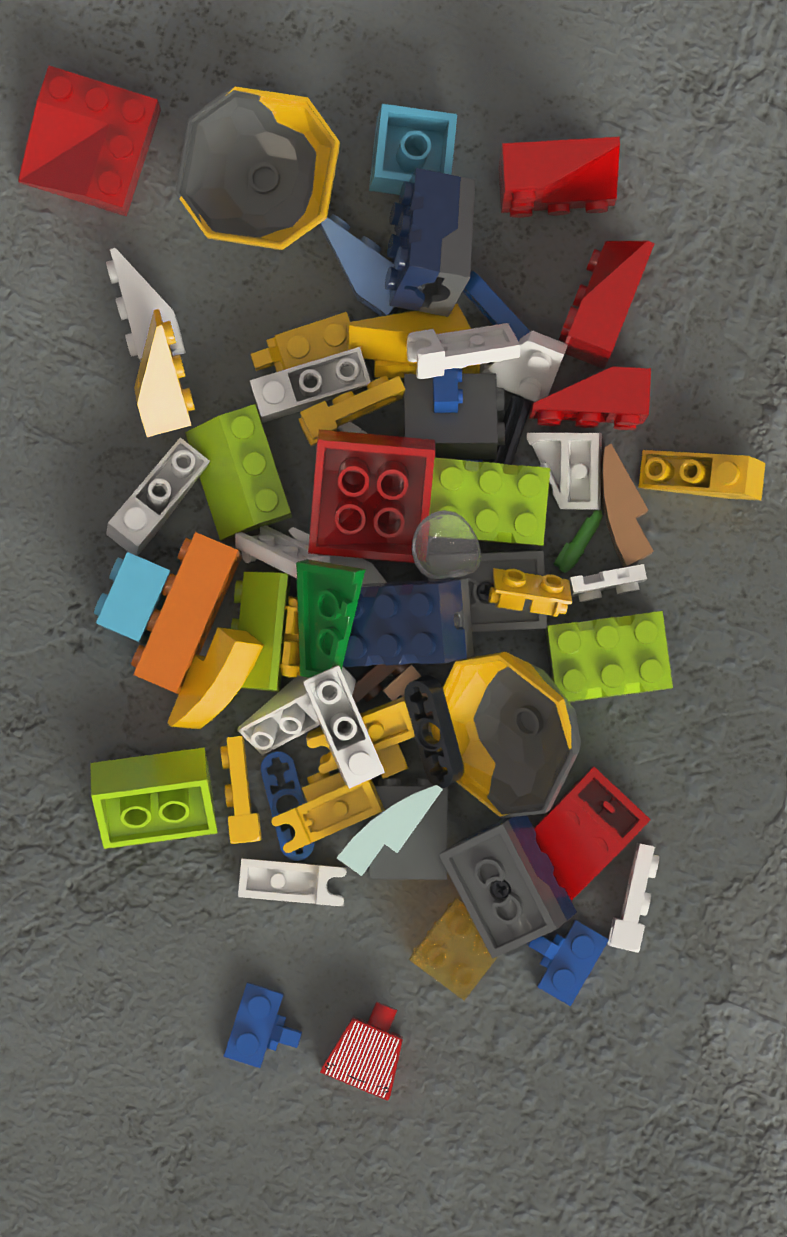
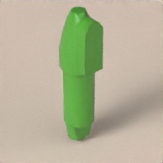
M595 510L590 518L586 517L572 542H566L554 562V565L563 573L572 569L584 554V549L600 525L603 517L601 510Z

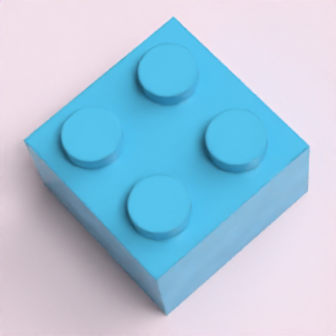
M382 104L376 119L369 191L400 195L403 182L410 181L416 168L451 175L457 114Z
M129 552L126 553L124 559L118 557L109 576V579L114 581L108 595L105 593L101 594L94 610V614L98 616L96 624L146 645L151 634L150 631L146 630L148 622L155 608L161 611L166 597L162 595V591L167 578L172 572Z

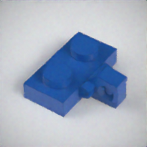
M574 920L565 938L556 934L553 941L541 936L528 942L527 945L544 955L539 964L547 968L537 987L571 1006L609 939Z
M247 982L224 1057L261 1068L267 1048L276 1051L278 1043L295 1048L298 1047L302 1031L284 1026L286 1017L278 1014L284 993Z

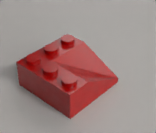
M49 65L36 102L18 182L127 216L160 116L161 108L158 99Z
M620 136L502 143L498 167L501 213L510 212V217L524 218L532 216V211L547 210L548 215L551 216L570 214V209L585 208L586 213L607 212L608 207L614 206L617 200Z
M605 241L602 251L594 249L586 268L587 271L593 272L588 286L580 284L572 304L579 307V309L571 306L559 337V341L568 344L565 354L602 369L605 368L655 243L650 241Z
M319 429L308 554L425 564L435 459V440Z

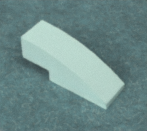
M434 785L393 804L359 831L338 855L337 859L362 876L384 844L398 853L443 789Z

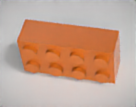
M195 532L192 540L187 537L185 538L177 557L182 564L177 575L170 573L162 591V595L166 597L162 610L160 611L155 608L148 622L146 630L151 632L146 646L140 644L133 656L131 666L136 668L133 675L176 694L180 693L195 655H200L241 561L242 555L237 549Z

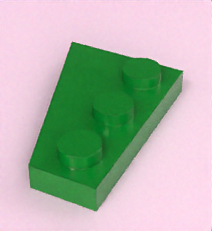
M309 559L296 562L300 676L310 678L339 665L342 671L366 569Z

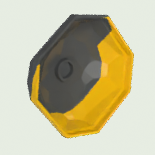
M232 86L189 117L175 194L208 239L283 250L327 219L340 141L308 97Z
M507 652L475 656L455 661L443 690L464 765L463 776L456 782L500 818L548 812L580 750L581 738L576 710L544 670ZM429 722L433 738L439 741V729L436 725Z

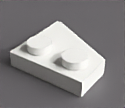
M531 331L519 340V358L492 362L490 364L484 363L480 368L479 374L496 373L497 387L504 388L506 391L536 402L549 395L568 344Z
M527 433V440L532 445L540 461V467L550 468L549 483L559 508L563 510H601L602 433Z
M644 564L602 571L599 574L585 577L583 575L574 576L569 579L571 596H579V601L585 602L602 598L601 591L616 588L617 594L640 590L638 583L647 580Z

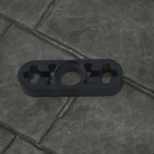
M424 675L406 686L404 696L426 777L433 785L446 788L462 778L464 765L442 685L436 678ZM421 693H426L428 697L422 696ZM429 722L436 725L439 729V741L430 735L428 730Z

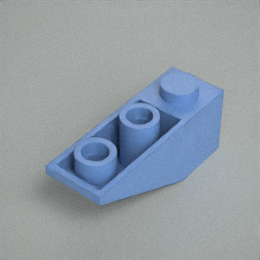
M334 214L330 218L327 217L319 226L357 300L379 316L393 315L398 307L389 306L390 290L385 289V279L388 268L394 267V264L379 254L382 249L375 242L365 236L359 240L348 231L351 227L341 218Z

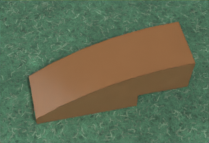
M609 444L602 451L601 498L606 525L614 549L623 568L654 552L636 520L645 515L649 510L612 444Z

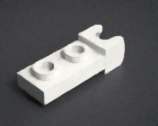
M508 323L436 334L434 329L411 332L407 337V359L409 362H417L416 377L419 379L444 376V369L464 368L470 365L501 362L520 357V343Z
M636 844L621 917H613L608 937L609 941L607 943L609 946L639 953L645 925L638 923L640 915H647L651 899V893L645 892L648 877L655 878L659 864V856L654 855L655 847Z
M241 858L238 897L344 906L343 896L330 893L327 889V882L333 877H344L347 873V867Z

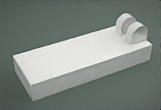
M268 526L260 527V534L255 536H249L243 532L235 534V548L242 551V558L246 563L259 559L297 578L296 562L309 559L330 563V556L308 554V545Z

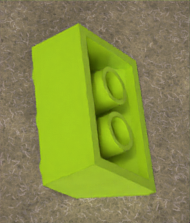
M256 404L219 415L185 432L189 445L210 460V463L199 477L220 541L234 537L236 533H246L262 526L292 518Z
M244 572L243 581L236 580L234 603H241L239 619L232 618L231 629L247 631L264 644L255 666L240 689L280 691L282 673L279 664L282 663L287 615L285 605H288L291 578L287 573Z
M205 747L90 763L91 797L104 849L218 833Z

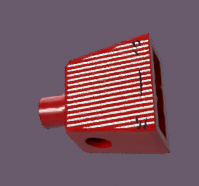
M376 1001L368 1021L353 1016L323 1063L320 1073L388 1101L391 1096L403 1042V1036L389 1031L398 1010Z

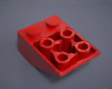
M612 366L534 402L529 413V419H537V424L542 426H560V421L568 420L576 421L575 426L580 428H598V423L607 422L614 423V429L636 430V425L643 424L649 416L651 368Z
M592 766L534 827L536 831L535 840L541 852L548 855L554 866L553 875L559 887L565 888L572 901L630 843L651 819L598 769Z

